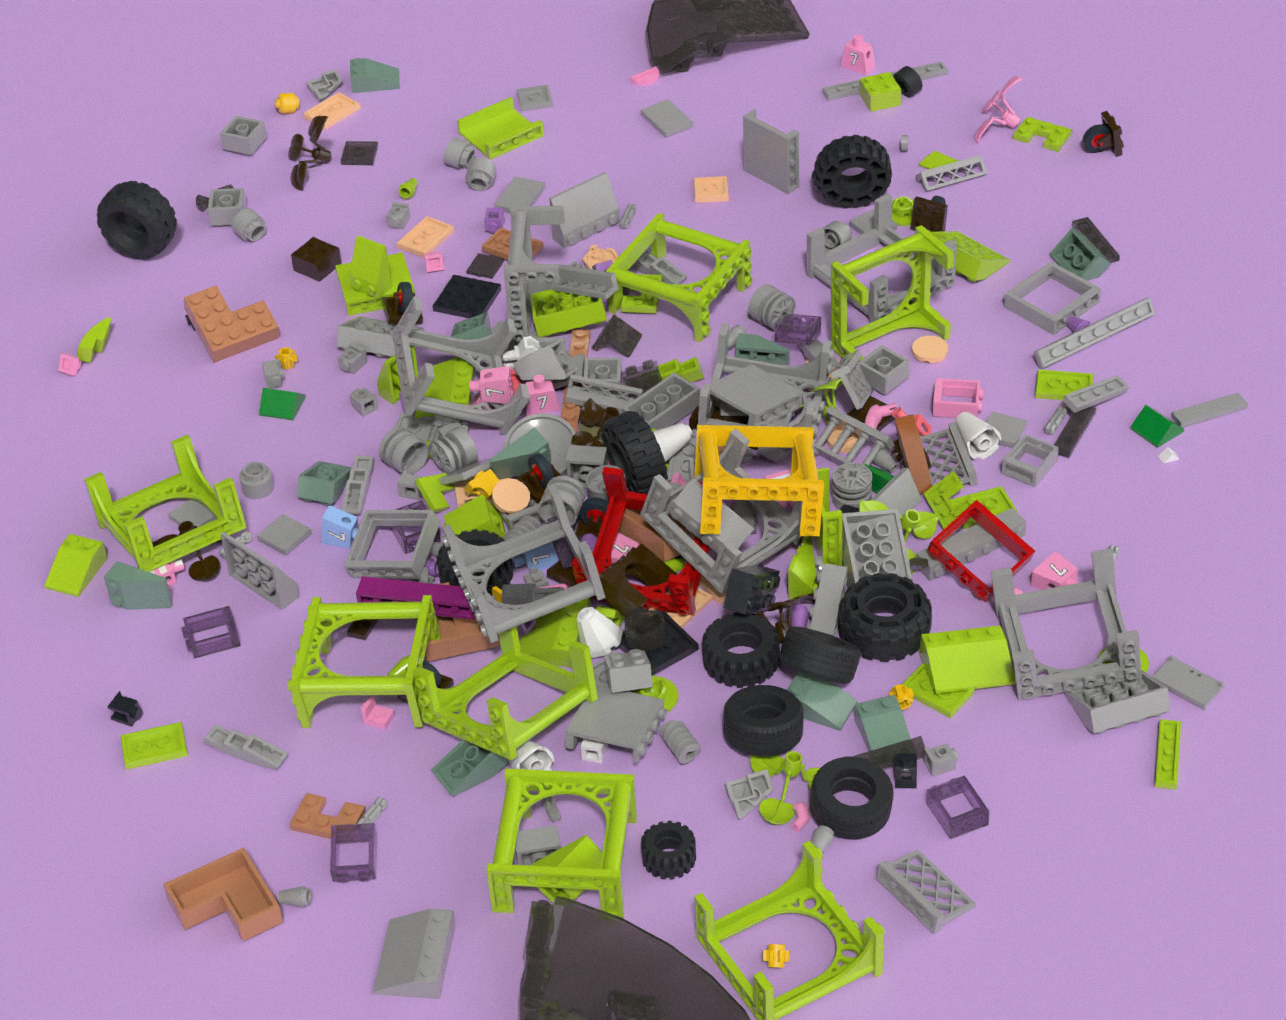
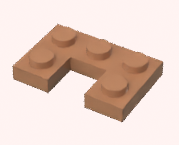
M500 227L482 245V251L508 260L511 231ZM531 238L532 255L534 257L544 246L542 241Z
M306 793L289 824L290 829L350 843L357 830L356 823L360 818H363L362 816L366 812L365 806L345 802L339 815L333 817L321 814L327 803L326 797Z

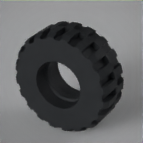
M846 135L840 139L836 138L829 145L827 144L823 147L822 152H819L814 163L815 179L819 193L822 194L824 199L836 206L859 208L858 206L869 205L880 198L881 195L883 196L891 184L892 169L889 154L884 146L868 136ZM849 168L865 169L857 175L848 176L841 174Z
M626 411L604 422L601 428L603 447H607L610 465L623 469L629 492L648 495L655 476L660 474L665 480L668 479L667 467L660 445L650 426L639 413Z

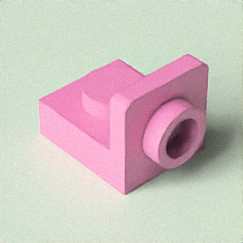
M370 696L361 707L363 722L386 730L395 716L394 710L376 705L375 697Z

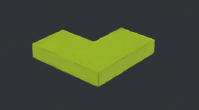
M446 473L417 478L415 481L427 505L434 513L445 511L450 507L443 493L452 492L454 486L452 483L442 485L439 481V478L447 475Z

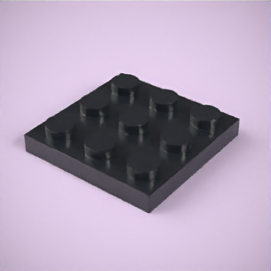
M453 275L433 304V311L464 318L480 315L489 310L502 290L501 284Z
M664 610L623 631L619 645L625 653H629L633 649L644 650L651 665V675L699 650V644Z

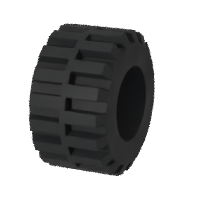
M661 821L658 822V825L653 824L650 826V829H646L641 838L643 866L646 867V871L648 873L652 872V876H660L664 880L666 878L672 880L677 876L681 878L683 873L688 874L691 871L690 868L695 866L696 840L692 830H689V827L686 825L681 826L680 822L672 823V821H667V823ZM665 849H675L673 851H662Z

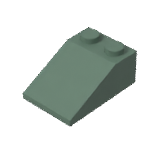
M367 58L350 60V78L353 93L400 89L399 68Z
M488 312L455 323L451 337L473 340L491 335L492 331Z
M534 427L489 459L491 470L499 480L522 475L529 470V457L536 453L542 454L550 463L549 443Z
M323 461L316 462L299 475L297 497L303 498L304 501L311 502L315 500L320 501L323 505H332L340 498L353 467Z
M118 561L104 575L110 602L116 607L131 610L162 609L173 606L165 577Z
M797 672L787 689L802 703L804 719L839 731L842 730L855 708V704H857L855 698L832 682L801 672Z
M895 695L855 704V723L875 764L880 765L895 761V753H915L902 709Z
M462 740L431 771L449 794L454 797L494 777L509 761L505 757Z

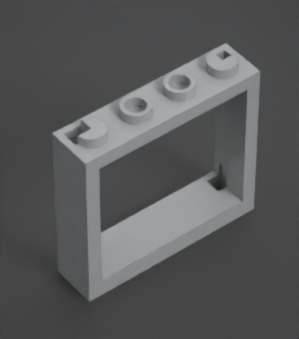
M1051 261L1013 289L1007 291L1004 297V308L1055 335L1067 326V319L1070 316L1079 318L1100 302L1101 288ZM1050 278L1081 295L1053 316L1022 299Z
M427 509L365 510L344 568L352 578H362V576L374 578L420 579L440 520L433 510ZM423 526L411 561H364L376 527Z

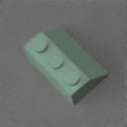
M1073 227L1049 253L1061 267L1087 281L1100 277L1111 264L1084 234Z

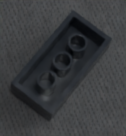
M761 565L733 568L723 608L745 615L767 610V606L775 603L776 596L774 593L780 583V571Z

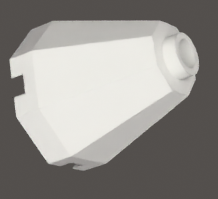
M593 607L583 608L578 613L580 643L590 647L592 658L608 655L612 652L611 647L615 646L616 648L620 645L622 631L619 626Z

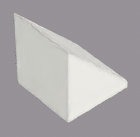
M1168 447L1158 456L1163 464L1179 460L1177 454Z

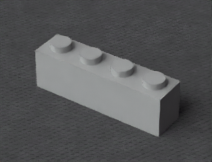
M823 564L822 571L818 572L817 583H819V588H815L814 600L816 602L815 606H811L810 617H812V622L807 624L808 629L836 636L839 624V603L841 598L844 597L848 580L847 567Z

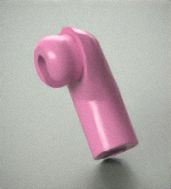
M802 801L793 805V810H796L795 814L798 817L791 824V827L796 832H799L810 820L808 806Z

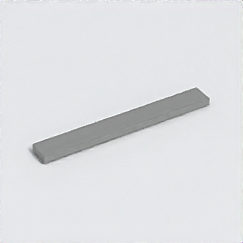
M942 61L913 68L921 80L948 75V69ZM859 80L823 87L822 92L828 101L858 95Z
M1150 297L1144 298L1034 351L1039 368H1045L1155 315Z

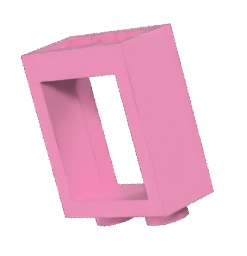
M936 378L933 416L956 418L962 412H970L978 417V412H982V401H979V399L983 400L984 390L980 388V381ZM942 396L974 397V403L942 401Z

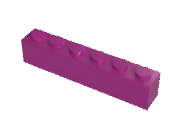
M362 576L356 591L357 603L422 602L423 595H431L437 616L475 619V612H472L460 586Z

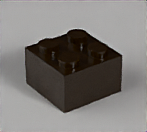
M315 237L309 239L291 254L293 270L319 282L336 269L335 265L342 264L339 247Z

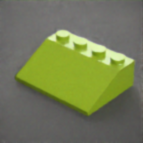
M959 231L931 232L943 244L950 240H954L957 243L955 273L964 274L970 281L984 280L1010 262V259Z
M551 289L530 294L533 321L538 338L542 336L548 337L558 332L564 333L574 328H583L594 323L599 324L607 320L604 301L601 298Z
M454 357L434 365V379L424 396L457 404L472 405L473 392L470 391V380H475V367L460 357ZM415 410V419L434 417L436 415Z
M586 598L536 618V624L527 635H522L520 641L521 652L555 666L572 668L569 644L573 641L580 643L577 616L583 608L591 607V598Z
M1000 625L921 634L919 653L935 694L1015 684L1007 641Z

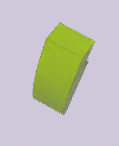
M107 317L100 321L85 334L78 346L77 357L79 360L91 363L94 352L102 353L110 332L112 318Z
M697 357L681 363L676 358L644 371L646 384L652 386L657 385L673 373L689 382L704 378L702 366Z

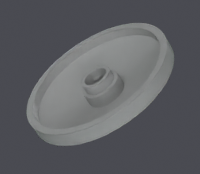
M539 413L522 418L515 423L505 437L504 449L535 427L549 443L550 464H553L554 468L562 476L567 473L566 457L569 445H572L571 439L575 431L566 420L553 414Z

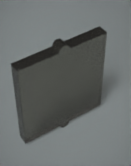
M478 253L467 269L466 274L493 279L503 264L504 258Z

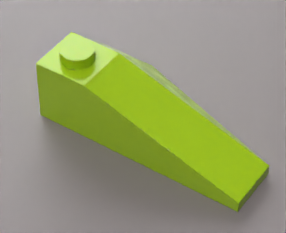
M804 536L801 546L797 549V554H794L788 570L789 599L814 593L815 588H819V583H816L812 536Z

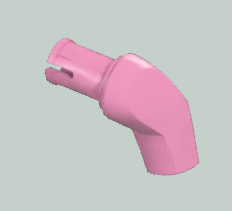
M896 402L880 407L877 404L873 405L866 415L864 424L877 429L882 417L892 415V412L895 410L893 408H897Z

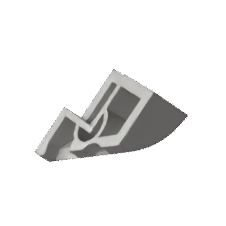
M335 69L322 73L321 78L308 81L307 87L320 102L341 85L343 80Z
M767 770L748 774L746 777L725 782L724 784L738 820L743 819L774 790Z

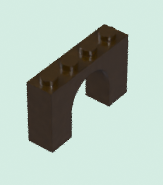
M641 544L637 548L632 547L626 556L622 555L616 562V565L612 563L606 570V573L603 571L599 574V578L606 597L604 599L630 620L641 610L648 599L629 583L626 575L635 576L644 581L648 586H654L667 582L670 574L677 575V573L645 545Z

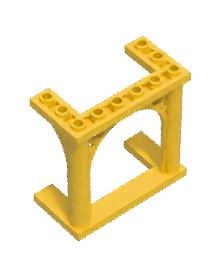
M697 425L694 478L703 472L700 534H720L722 499L802 501L799 535L820 536L824 480H819L813 450V427ZM737 429L749 440L747 447L792 448L790 476L784 479L736 477L728 473L721 466L718 446H725L730 432Z

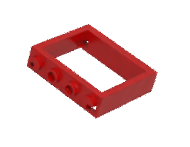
M976 500L930 542L927 551L934 559L943 564L947 571L952 572L963 585L969 587L978 598L986 603L992 597L993 586L989 588L941 545L970 518H973L1020 560L1011 568L1013 577L1031 561L1036 551Z

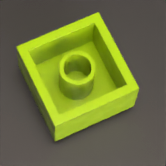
M890 72L859 78V95L870 112L901 105V88Z

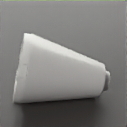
M962 412L956 417L955 422L968 454L973 459H986L999 448L997 444L999 440L1001 441L1002 437L995 427L970 412Z
M683 423L652 431L660 445L665 462L691 440L690 435L693 434L689 425H684Z
M530 740L516 749V758L513 760L508 759L513 769L552 771L550 767L552 762L554 763L553 753L548 748Z

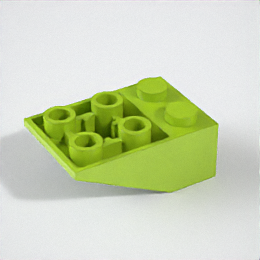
M584 835L534 862L532 866L600 869L603 851L587 835ZM537 887L558 908L576 899L584 891V889Z

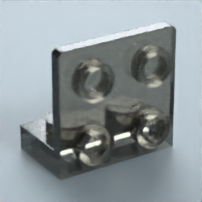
M613 314L591 348L598 351L601 346L605 348L609 344L629 358L641 339L642 334Z
M652 359L642 362L643 365L639 367L635 365L626 367L625 371H623L625 385L643 389V394L661 382L662 377L657 361L653 362ZM629 394L630 398L637 396L636 394Z

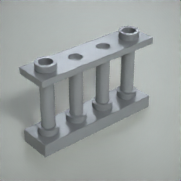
M829 406L826 413L830 418V422L815 442L814 455H820L837 465L852 463V460L864 443L870 440L875 445L862 462L863 465H870L881 449L885 448L891 451L894 443L890 436ZM839 425L843 426L845 430L829 451L822 447L833 429ZM856 433L859 435V439L845 458L837 455L850 434Z

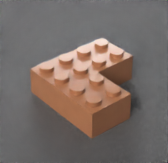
M217 285L184 297V309L213 363L279 338V327L264 300L231 312Z
M626 508L618 532L638 542L639 545H645L664 562L681 555L640 516L641 510ZM668 515L694 541L695 534L688 531L684 525L671 515Z
M449 582L442 583L441 585H449ZM436 615L441 639L428 641L425 658L429 662L501 647L500 640L491 643L488 636L484 637L480 629L482 624L478 625L476 618L465 619Z
M244 847L163 884L167 900L184 930L226 912L242 941H245L283 923L279 904Z

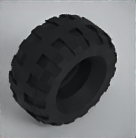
M137 181L123 182L115 185L103 197L97 208V225L101 229L104 239L106 238L109 244L119 250L120 253L136 259L140 257L147 259L154 257L156 254L159 255L173 239L177 219L174 208L170 206L169 200L160 194L159 190L143 182L137 183Z
M876 573L870 577L864 576L858 582L852 583L848 587L839 603V628L843 640L858 646L864 658L869 660L876 659L880 660V662H889V660L896 659V661L905 659L907 655L912 656L920 649L921 634H928L931 630L932 606L930 599H927L926 593L919 584L913 583V580L905 576L903 578L893 573ZM877 613H891V614H896V615H893V616H878V615H875V614H877Z

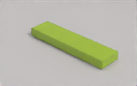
M1160 719L1155 787L1177 790L1181 721Z

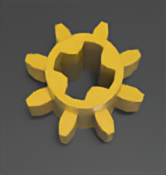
M289 347L281 348L278 350L279 355H275V360L280 359L281 368L291 369L294 367V362H298L295 350H291Z
M895 685L891 692H888L889 696L895 695L902 710L909 708L911 703L914 702L912 688L907 689L906 685Z
M768 944V950L763 949V961H768L767 967L784 968L785 962L790 961V950H785V944Z

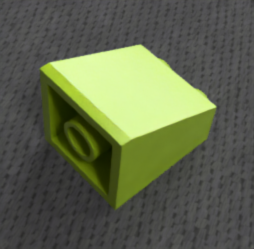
M484 494L444 515V527L450 525L453 532L457 535L466 530L470 532L472 529H477L478 531L488 530L489 533L494 532L499 537L507 534L501 515Z

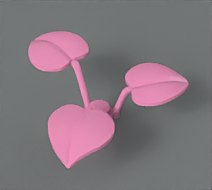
M1013 76L1009 79L1002 90H997L982 110L984 113L994 105L1003 114L1001 115L1002 120L991 116L980 125L974 135V139L978 144L982 134L992 121L1003 125L1007 124L1012 129L1019 123L1020 118L1014 114L1015 112L1005 100L1004 94L1015 83L1022 80L1021 77ZM1001 98L1008 110L1004 111L995 101Z

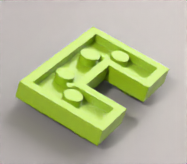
M1026 117L1014 132L1013 139L1029 143L1034 135L1047 138L1044 141L1043 148L1059 152L1071 137L1072 129L1032 117Z
M639 274L661 282L663 281L662 275ZM642 292L641 296L623 295L621 312L657 313L659 298Z
M952 471L923 493L934 513L939 515L938 520L944 529L974 502L969 495L955 506L951 502L950 497L965 487L955 471Z

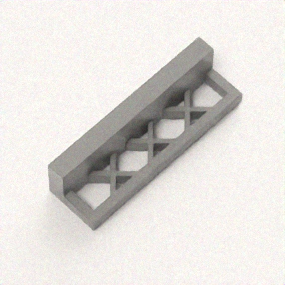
M978 155L922 171L916 175L917 182L922 181L925 192L986 175L987 171L982 156ZM979 165L981 172L976 173L971 168ZM965 170L967 173L965 177H960L956 174L957 171ZM949 174L952 177L950 181L946 182L941 179L942 175ZM936 179L935 185L929 187L927 180Z
M561 264L559 265L560 283L550 285L551 290L601 299L609 298L619 289L615 273Z
M571 374L565 402L583 406L589 398H592L602 408L614 407L621 414L622 408L635 400L629 398L627 394H636L638 398L642 395L643 389ZM573 381L580 382L583 386H573ZM598 386L601 390L595 391L591 387ZM617 390L619 394L614 395L611 394L609 391Z

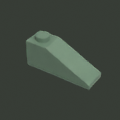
M739 333L735 347L736 358L778 365H790V349L758 335Z

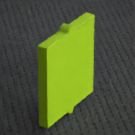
M934 150L930 155L925 156V159L919 163V166L929 170L957 162L958 160Z

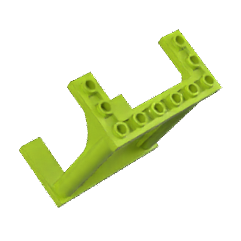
M658 213L606 270V272L615 273L619 287L608 298L609 313L616 314L621 308L623 299L622 286L664 299L682 310L694 327L695 341L701 343L705 337L709 336L711 331L709 327V304L717 297L721 289L725 288L727 282L736 273L737 291L744 292L752 284V249H750V241L744 239L739 244L665 221L664 214ZM665 235L701 246L711 252L716 260V266L710 275L690 284H669L630 272L628 269L650 245L653 256L657 259L661 256L665 258ZM727 256L728 259H721V257ZM696 287L701 288L699 292H695L693 289Z
M922 225L916 227L914 235L843 265L838 261L831 263V349H834V352L840 358L856 351L855 347L901 328H925L934 331L943 340L950 338V322L930 306L931 256L948 270L953 268L954 253ZM915 252L914 258L910 259L912 253ZM890 261L906 262L912 272L910 289L901 304L885 317L847 333V293L862 307L868 304L869 289L854 276ZM911 298H914L913 304H909Z
M188 435L170 442L178 466V474L112 502L102 472L84 479L98 526L101 529L106 527L134 558L137 567L147 572L221 540V533L223 531L228 535H232L247 528L233 479L229 477L214 484L212 488L199 469L191 438ZM172 498H192L198 500L217 518L153 547L145 519L142 516L135 519L141 511Z
M423 595L422 602L322 603L321 597H313L311 605L307 608L308 617L307 620H304V632L300 635V648L296 650V663L292 666V679L288 681V690L292 693L293 706H296L297 719L300 720L302 728H311L314 715L313 709L318 703L327 698L341 695H406L414 726L423 727L424 722L418 701L413 670L423 666L428 641L441 639L431 595ZM418 618L406 675L346 676L332 672L320 659V651L321 653H329L332 643L331 633L344 624L362 619ZM314 669H321V670H320L317 674H315V675H312V676H309V675H308L309 672L312 671V670H314Z
M516 626L498 633L502 651L501 656L454 687L446 689L437 688L434 673L422 667H417L413 670L423 722L509 760H513L517 757L516 749L584 700L593 703L598 699L589 646L577 641L569 644L573 672L522 653ZM511 670L567 692L534 716L521 722L514 720L510 716L508 703L494 697L487 700L491 725L476 722L466 712L469 701L476 694Z
M505 768L506 791L492 863H488L486 870L492 912L514 913L513 886L599 890L601 917L624 919L621 863L627 823H637L638 817L635 776L632 774ZM529 790L540 792L537 795H532L529 793ZM572 794L591 800L602 810L606 818V832L600 869L512 865L521 819L531 818V806L549 796ZM597 794H609L605 798L596 797Z
M810 840L802 844V860L795 872L785 883L770 894L715 921L714 908L703 893L694 896L696 938L756 1020H778L869 973H872L875 978L883 974L885 931L882 925L876 923L872 917L863 920V934L860 932L857 923L848 917L845 908L839 905L833 893L824 887L822 882L823 854ZM808 899H813L816 902V905L811 909L804 906ZM799 913L819 920L828 927L836 941L837 951L832 964L818 977L774 998V987L762 971L753 975V988L720 944L721 941L778 914ZM845 939L848 944H843L842 940ZM852 950L857 956L846 957L842 952ZM842 961L844 964L839 966L838 963Z

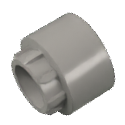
M453 137L445 149L444 163L458 169L462 167L468 168L469 162L475 157V150L471 147V143Z
M478 157L472 159L468 164L465 176L468 185L476 191H484L491 187L496 174V166L486 158Z
M251 208L241 210L232 221V230L246 242L258 241L265 234L266 226L264 219Z
M833 221L822 228L825 230V252L852 239L850 227L843 222Z
M250 462L241 470L239 479L244 496L250 499H262L273 492L274 483L271 469L261 462Z
M736 500L735 504H730L728 507L754 528L751 533H757L758 512L745 500Z

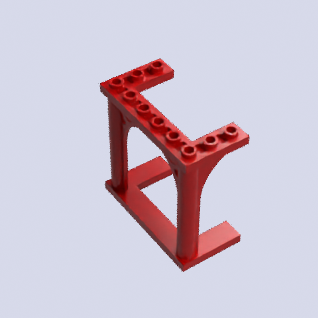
M604 467L602 471L609 504L592 552L598 574L603 571L605 572V568L608 569L612 564V550L626 508L642 511L647 494L629 492L627 490L623 469ZM695 535L694 542L708 554L710 547L705 545ZM573 558L571 565L576 583L579 584L587 581L576 558ZM687 561L682 571L678 575L670 574L668 581L654 586L630 584L648 599L643 605V609L652 608L660 611L664 610L665 612H675L680 615L694 616L696 611L694 599L702 574ZM666 588H670L671 595L666 594Z

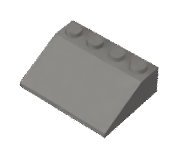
M606 172L549 198L550 206H564L565 224L552 225L553 240L564 249L620 222L619 208Z
M361 316L338 325L337 346L347 350L352 343L364 348L366 354L371 352L375 353L378 357L394 356L395 350L392 333L397 324H388L387 321ZM414 326L412 328L424 331V328Z
M898 509L842 513V557L844 566L848 569V587L852 583L858 582L860 578L864 576L870 577L876 573H893L912 580Z
M224 531L221 533L229 575L281 610L299 598L298 585L293 579L288 577L277 566Z
M1141 670L1142 678L1065 692L1066 697L1085 727L1093 733H1103L1106 729L1120 728L1127 723L1140 722L1144 718L1161 716L1164 712L1170 711L1167 687L1143 670Z
M427 909L389 920L373 994L440 999L455 930L453 910Z

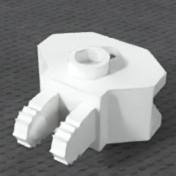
M531 336L523 337L518 346H514L515 350L502 354L501 358L505 361L504 367L510 366V369H514L513 363L540 349L539 341Z

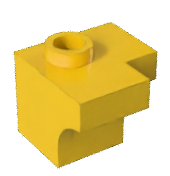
M491 469L486 472L482 470L474 476L475 479L468 482L464 491L467 495L475 494L480 496L484 494L490 500L495 485L500 481Z

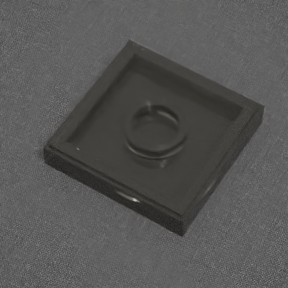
M346 141L341 157V165H374L379 147L378 142Z

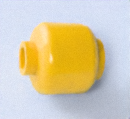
M280 93L278 98L275 99V108H278L281 114L295 113L296 109H299V99L294 93Z

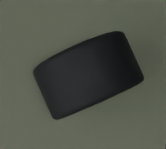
M909 66L903 67L893 75V78L901 88V94L908 98L922 89L923 84L920 76Z

